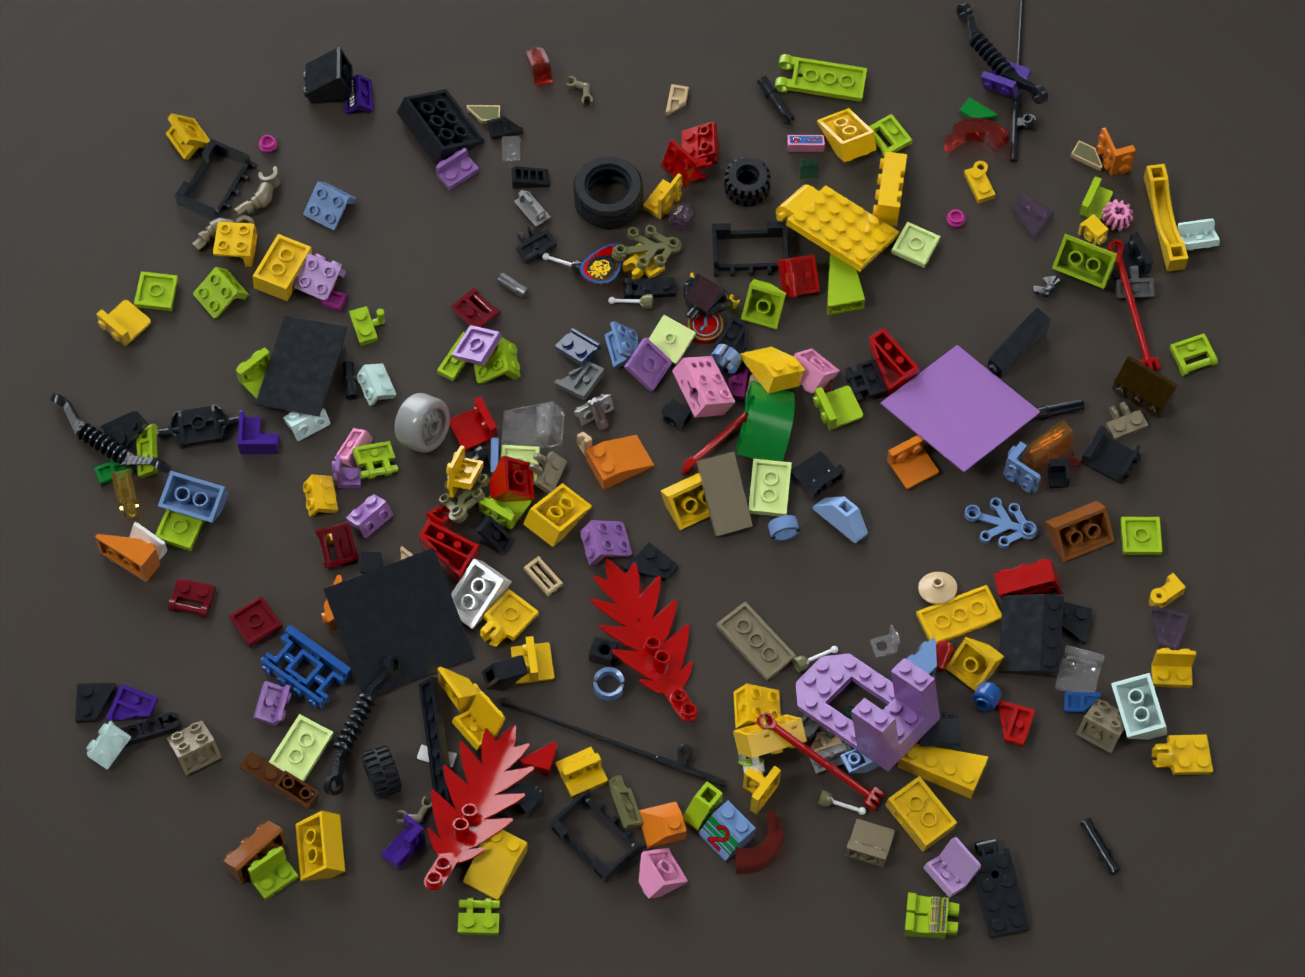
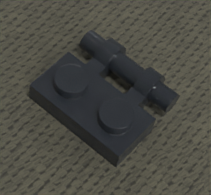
M875 359L858 363L856 366L858 371L855 372L852 371L851 367L844 369L845 379L847 383H850L858 403L864 401L862 395L864 393L868 394L869 399L887 394V387ZM861 378L863 385L858 386L856 380Z

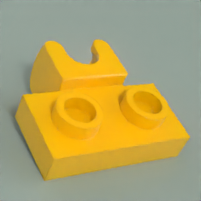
M644 252L629 254L630 258L623 262L622 268L624 272L633 270L632 279H640L644 274L648 278L656 277L665 271V266L657 267L654 263L656 258L654 255L646 269H639L637 261L646 254Z

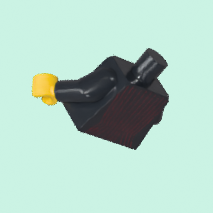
M691 273L690 278L683 284V297L686 306L690 308L686 313V317L692 321H695L699 314L709 318L711 315H716L729 308L736 309L740 300H733V294L727 299V290L698 273L695 277L694 273Z

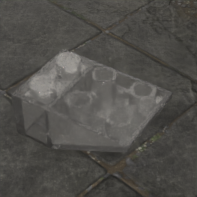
M554 401L505 410L501 445L535 446L540 448L562 445L564 410Z

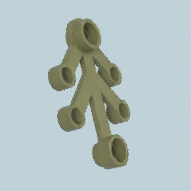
M653 225L646 226L644 234L661 243H654L640 235L637 228L631 227L628 229L627 237L642 245L625 247L622 244H618L612 250V258L616 261H623L626 255L646 252L637 261V267L644 270L648 267V263L654 254L659 250H664L662 254L656 256L654 261L657 267H664L670 254H676L681 250L682 243L676 237L667 238L656 232V228Z
M482 471L480 472L477 483L471 490L462 489L461 491L458 488L455 494L458 498L457 506L452 502V498L449 497L448 493L440 496L439 501L450 510L449 518L455 523L465 521L468 516L467 510L478 501L484 499L485 493L481 488L487 486L490 482L486 474H482ZM448 480L444 483L446 489Z

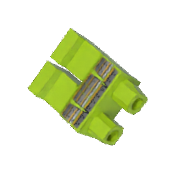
M908 892L905 936L945 939L946 935H957L958 922L947 921V916L958 917L959 904L949 902V898L918 896L916 893Z

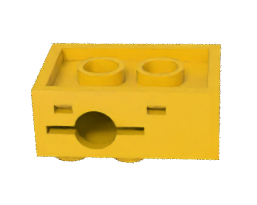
M278 234L253 274L254 289L288 301L295 290L294 283L308 253L312 255V248Z
M788 714L774 718V721L798 740L801 742L807 741L802 718ZM757 724L733 731L738 754L750 758L767 753L778 754L783 752V748L787 747L790 749L796 748L774 731L761 729Z
M920 776L888 798L885 805L922 852L953 831L957 824L956 820Z

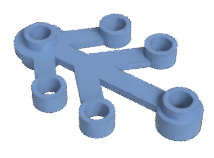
M997 497L991 499L990 508L996 511L1000 518L981 513L980 508L976 505H969L965 509L964 516L968 521L975 522L979 520L997 526L980 533L979 539L984 544L989 543L991 538L1007 530L1016 532L999 538L998 546L1001 549H1007L1010 543L1018 539L1031 540L1037 535V526L1025 519L1017 503L1009 505L1008 513L1011 516H1015L1018 523L1011 521L1001 505L1002 501ZM997 502L999 505L994 506L992 503ZM1014 507L1017 511H1012L1011 508ZM973 513L975 514V517L969 516V514ZM1028 529L1031 533H1026L1024 530ZM987 535L989 538L984 539L982 536ZM1004 540L1007 542V544L1004 545L1001 543V541Z

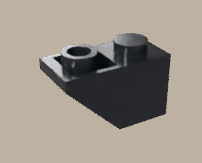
M523 655L494 662L482 671L486 689L505 691L528 674Z

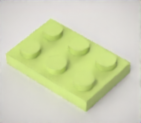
M753 459L748 507L750 514L778 517L787 514L792 462Z
M299 714L269 762L282 771H288L304 782L334 736V732Z

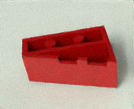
M884 328L869 338V349L887 387L888 396H890L919 374V367Z
M430 520L427 521L419 534L420 545L425 550L434 547L440 565L457 583L472 560L478 559L480 555L478 544Z
M1040 559L1033 564H1021L1018 568L1003 569L999 573L994 574L998 595L1002 601L1003 596L1045 594V592L1056 591L1057 594H1063L1058 571L1051 559Z

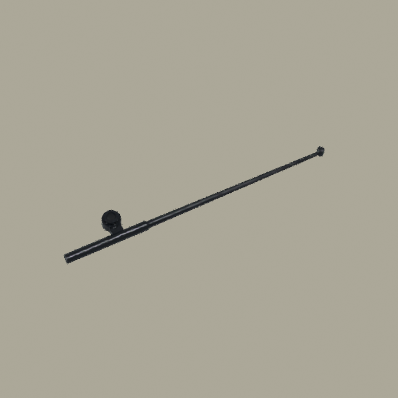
M1024 0L1020 1L1016 61L1018 65H1021ZM1019 95L1014 99L1012 110L1010 162L1013 163L1017 162L1019 128L1034 130L1037 126V120L1032 114H1025L1022 118H1019Z
M505 697L500 699L503 706H511L718 786L724 787L725 779L686 765L694 753L693 748L688 744H682L678 747L677 761H673L508 703ZM685 748L688 749V754L686 756L682 754V751Z

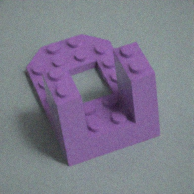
M851 654L822 656L796 681L798 710L886 771H889L940 719L935 678L905 658L891 670L892 682ZM853 681L886 703L887 706L882 710L864 698L851 711L852 721L828 704Z

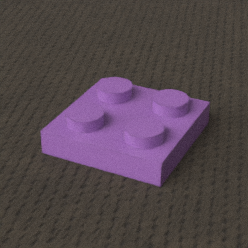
M470 325L452 353V356L457 360L484 366L501 340L502 335L498 331Z
M643 338L624 368L649 391H654L672 364V361L648 338Z

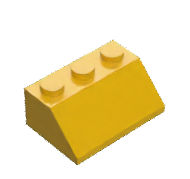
M699 473L660 491L666 508L679 530L710 517Z
M320 811L296 823L300 881L328 879L345 872L340 815Z

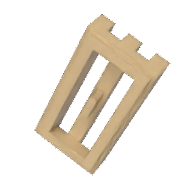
M539 556L524 567V571L548 597L551 596L552 592L555 593L559 587H563V582ZM536 563H538L543 568V570L552 578V580L556 583L555 585H553L551 581L543 574V572L535 565ZM531 567H532V569L541 577V579L550 587L549 589H548V588L545 586V584L536 576V574L530 569Z

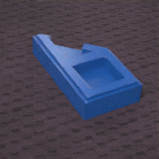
M1064 692V711L1085 712L1101 697V693Z

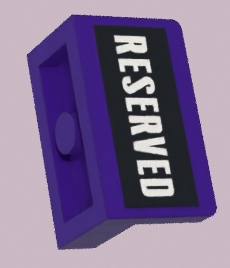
M357 74L352 79L353 97L344 98L345 113L347 114L352 113L356 109L366 113L373 111L372 81Z

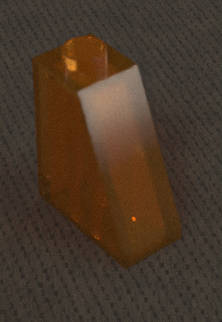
M1061 420L1026 447L1022 459L1024 465L1035 471L1048 464L1049 459H1057L1070 451L1074 432L1065 420Z

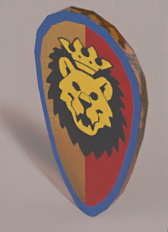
M620 243L603 246L588 256L580 266V274L583 279L595 285H607L613 282L619 274L623 261L614 260L612 258V250L614 246Z

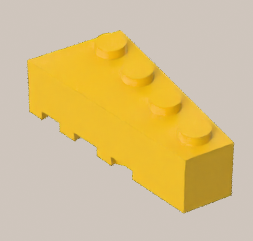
M885 151V158L880 160L879 169H883L882 174H878L877 185H880V190L876 189L875 200H878V205H874L873 215L888 225L897 226L907 154Z
M915 744L899 760L898 768L971 799L987 765L988 756L938 747H921L920 744Z

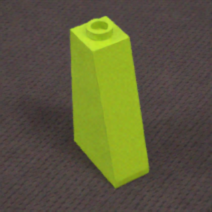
M830 253L827 315L864 309L865 298L857 270Z

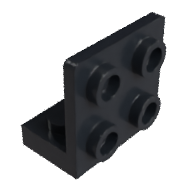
M1132 233L1129 242L1123 245L1122 258L1128 279H1130V266H1138V274L1142 276L1150 273L1153 260L1139 233ZM1116 261L1111 274L1114 281L1121 279Z
M819 451L793 468L791 474L814 500L844 480L845 469L841 464L834 467L827 457Z

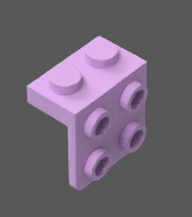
M308 253L294 283V287L326 301L338 276L344 278L346 271L342 268V264L332 261L330 263L325 261L326 258L319 254L314 256Z
M954 837L941 854L927 862L923 868L950 898L966 888L981 868V865L961 841Z

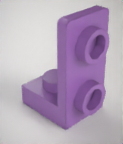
M336 454V461H332L333 480L337 481L338 488H361L360 471L362 469L342 467L340 454Z

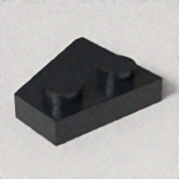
M648 542L624 567V571L627 572L635 562L638 572L642 576L648 578L661 576V581H666L678 569V564Z

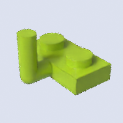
M367 306L349 311L360 346L378 341L374 327L385 323L383 309L376 311L377 318L371 320Z

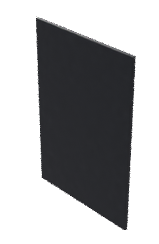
M284 316L255 405L320 417L349 327Z

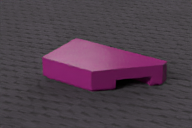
M332 289L329 298L326 301L321 299L320 301L323 307L340 313L348 296Z
M748 367L728 380V388L735 400H745L750 371Z

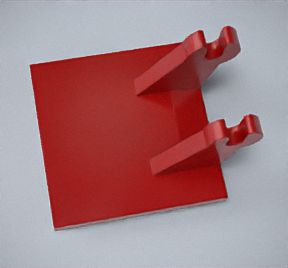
M672 139L669 142L661 166L674 178L678 173L681 174L682 186L688 188L690 182L706 179L707 174L701 175L703 170L695 169L709 168L712 161L706 162L708 160L707 157L693 158Z

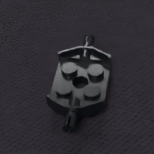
M218 405L175 411L168 428L158 430V438L172 436L181 449H183V445L217 439L223 442L229 426L239 424V416L229 418ZM198 420L204 422L200 427L193 425Z

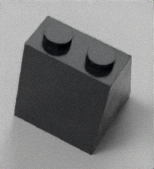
M337 47L305 64V72L303 73L305 87L303 92L311 104L353 97V66L341 47Z

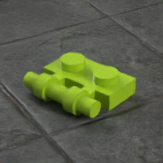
M390 441L353 448L352 451L357 466L366 467V470L360 471L361 479H374L379 475L390 476L392 473L398 472L397 465H390V461L395 459ZM374 464H382V467L374 469Z
M474 898L459 900V908H467V913H459L458 935L499 936L500 915L499 913H492V908L500 909V900H492V898H486L485 900H474ZM473 908H485V913H473Z

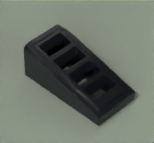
M521 166L511 167L513 189L549 187L548 169ZM532 175H536V180H532ZM539 175H543V181L540 180Z

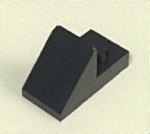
M485 516L476 530L482 537L480 543L501 555H505L514 541L491 516Z

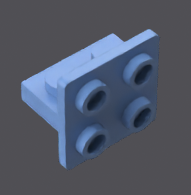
M613 321L610 323L612 331L604 336L613 367L619 369L628 362L638 347V335L633 329Z

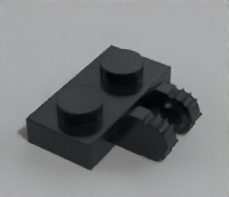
M532 226L528 227L527 232L531 236L529 240L524 233L519 232L517 234L522 244L516 247V251L526 264L557 247V242L548 230L537 234Z

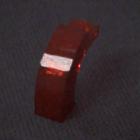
M968 118L953 125L952 133L948 134L944 139L943 149L949 154L964 142L979 141L996 153L1008 144L1010 133L1001 125L989 119Z
M768 810L767 837L760 845L753 848H736L735 874H751L761 871L777 858L783 843L784 829H780V817H776V810Z

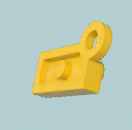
M977 161L973 168L964 170V176L978 204L994 199L996 195L985 174L988 170V165L984 161ZM978 166H983L984 169H983V170H980V169H978L977 167H978Z

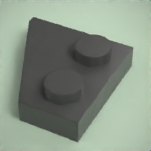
M588 361L584 366L569 372V376L566 378L555 380L554 384L555 387L582 400H586L606 372L604 368Z

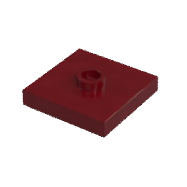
M259 596L228 616L249 648L283 628L282 623L262 596Z

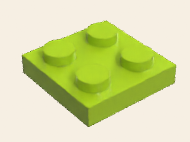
M141 271L134 306L136 308L172 312L179 280L178 276Z
M166 510L155 535L167 544L191 551L204 521Z
M1121 517L1123 555L1162 554L1160 517Z

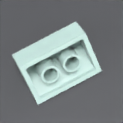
M1150 673L1111 683L1128 739L1149 740L1167 735L1166 724Z

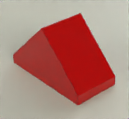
M443 505L426 513V523L430 520L446 529H449L454 521L449 518L450 510Z
M554 741L520 759L521 768L533 766V773L550 777L557 755V743Z

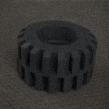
M742 156L739 157V160L734 159L732 164L729 163L725 171L724 180L725 193L728 194L729 200L733 199V203H740V206L746 204L747 207H751L752 204L756 206L759 204V201L763 202L770 190L771 174L768 166H765L763 161L759 162V158L751 159V156H747V158ZM743 178H751L755 180L756 183L752 185H744L740 183L739 180Z
M383 744L362 752V763L374 796L379 800L401 792V780L389 748Z

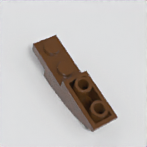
M252 751L249 752L239 767L240 770L256 779L255 782L307 809L319 793L318 790L286 770L282 771Z

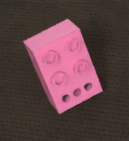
M713 356L683 358L673 369L672 372L694 417L725 415L735 403Z

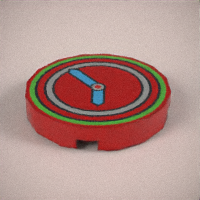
M719 313L711 315L709 318L699 314L695 321L688 318L687 328L696 332L694 337L696 342L708 344L717 341L724 330V321Z

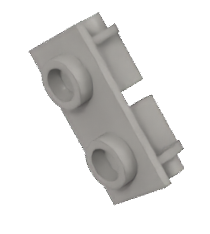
M524 190L519 192V198L514 202L535 227L551 218L530 192Z
M601 394L597 397L604 414L614 410L610 394ZM588 403L576 407L574 414L577 418L579 417L581 426L594 420Z
M846 743L818 752V754L837 767L844 764L840 755L851 751V748ZM809 757L816 774L826 771L825 768Z

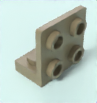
M1097 699L1084 716L1076 735L1112 753L1120 735L1125 729L1119 709L1109 705L1106 701Z
M203 721L193 723L189 727L167 737V741L176 754L186 776L222 758L214 738Z
M856 819L850 841L847 844L845 856L884 868L895 830Z

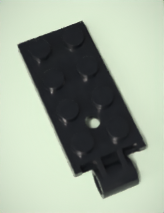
M995 838L976 841L975 850L977 857L975 858L980 863L981 868L975 874L974 880L989 939L1029 931L1030 927L1009 848L999 852ZM993 871H996L999 874V877L993 878L991 876V873Z

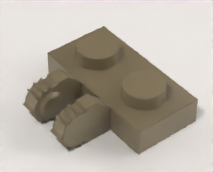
M1125 401L1119 403L1124 415L1122 417H1119V413L1114 406L1109 407L1113 420L1107 422L1105 427L1113 440L1117 441L1148 429V423L1142 412L1138 410L1130 413Z
M553 451L549 452L547 457L535 453L533 456L534 460L543 466L541 467L535 463H530L529 469L538 475L534 485L549 494L556 488L567 460Z

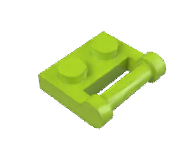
M892 114L869 126L874 131L876 145L882 151L884 158L885 151L896 153L912 144L911 137ZM880 130L892 146L887 147L876 131Z
M1205 333L1171 344L1169 347L1182 376L1188 375L1190 371L1218 364L1217 357ZM1204 354L1208 357L1188 365L1185 363L1187 360Z

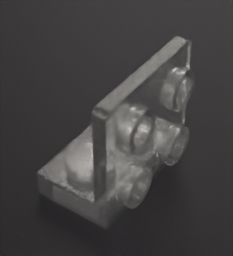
M1066 645L1055 689L1064 692L1095 693L1105 655Z

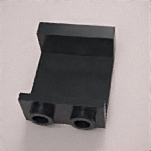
M1100 425L1083 453L1081 464L1121 484L1124 478L1128 479L1133 471L1131 469L1133 463L1137 465L1140 460L1141 454L1139 452L1141 446L1137 445L1135 450H1132L1105 436L1107 428Z

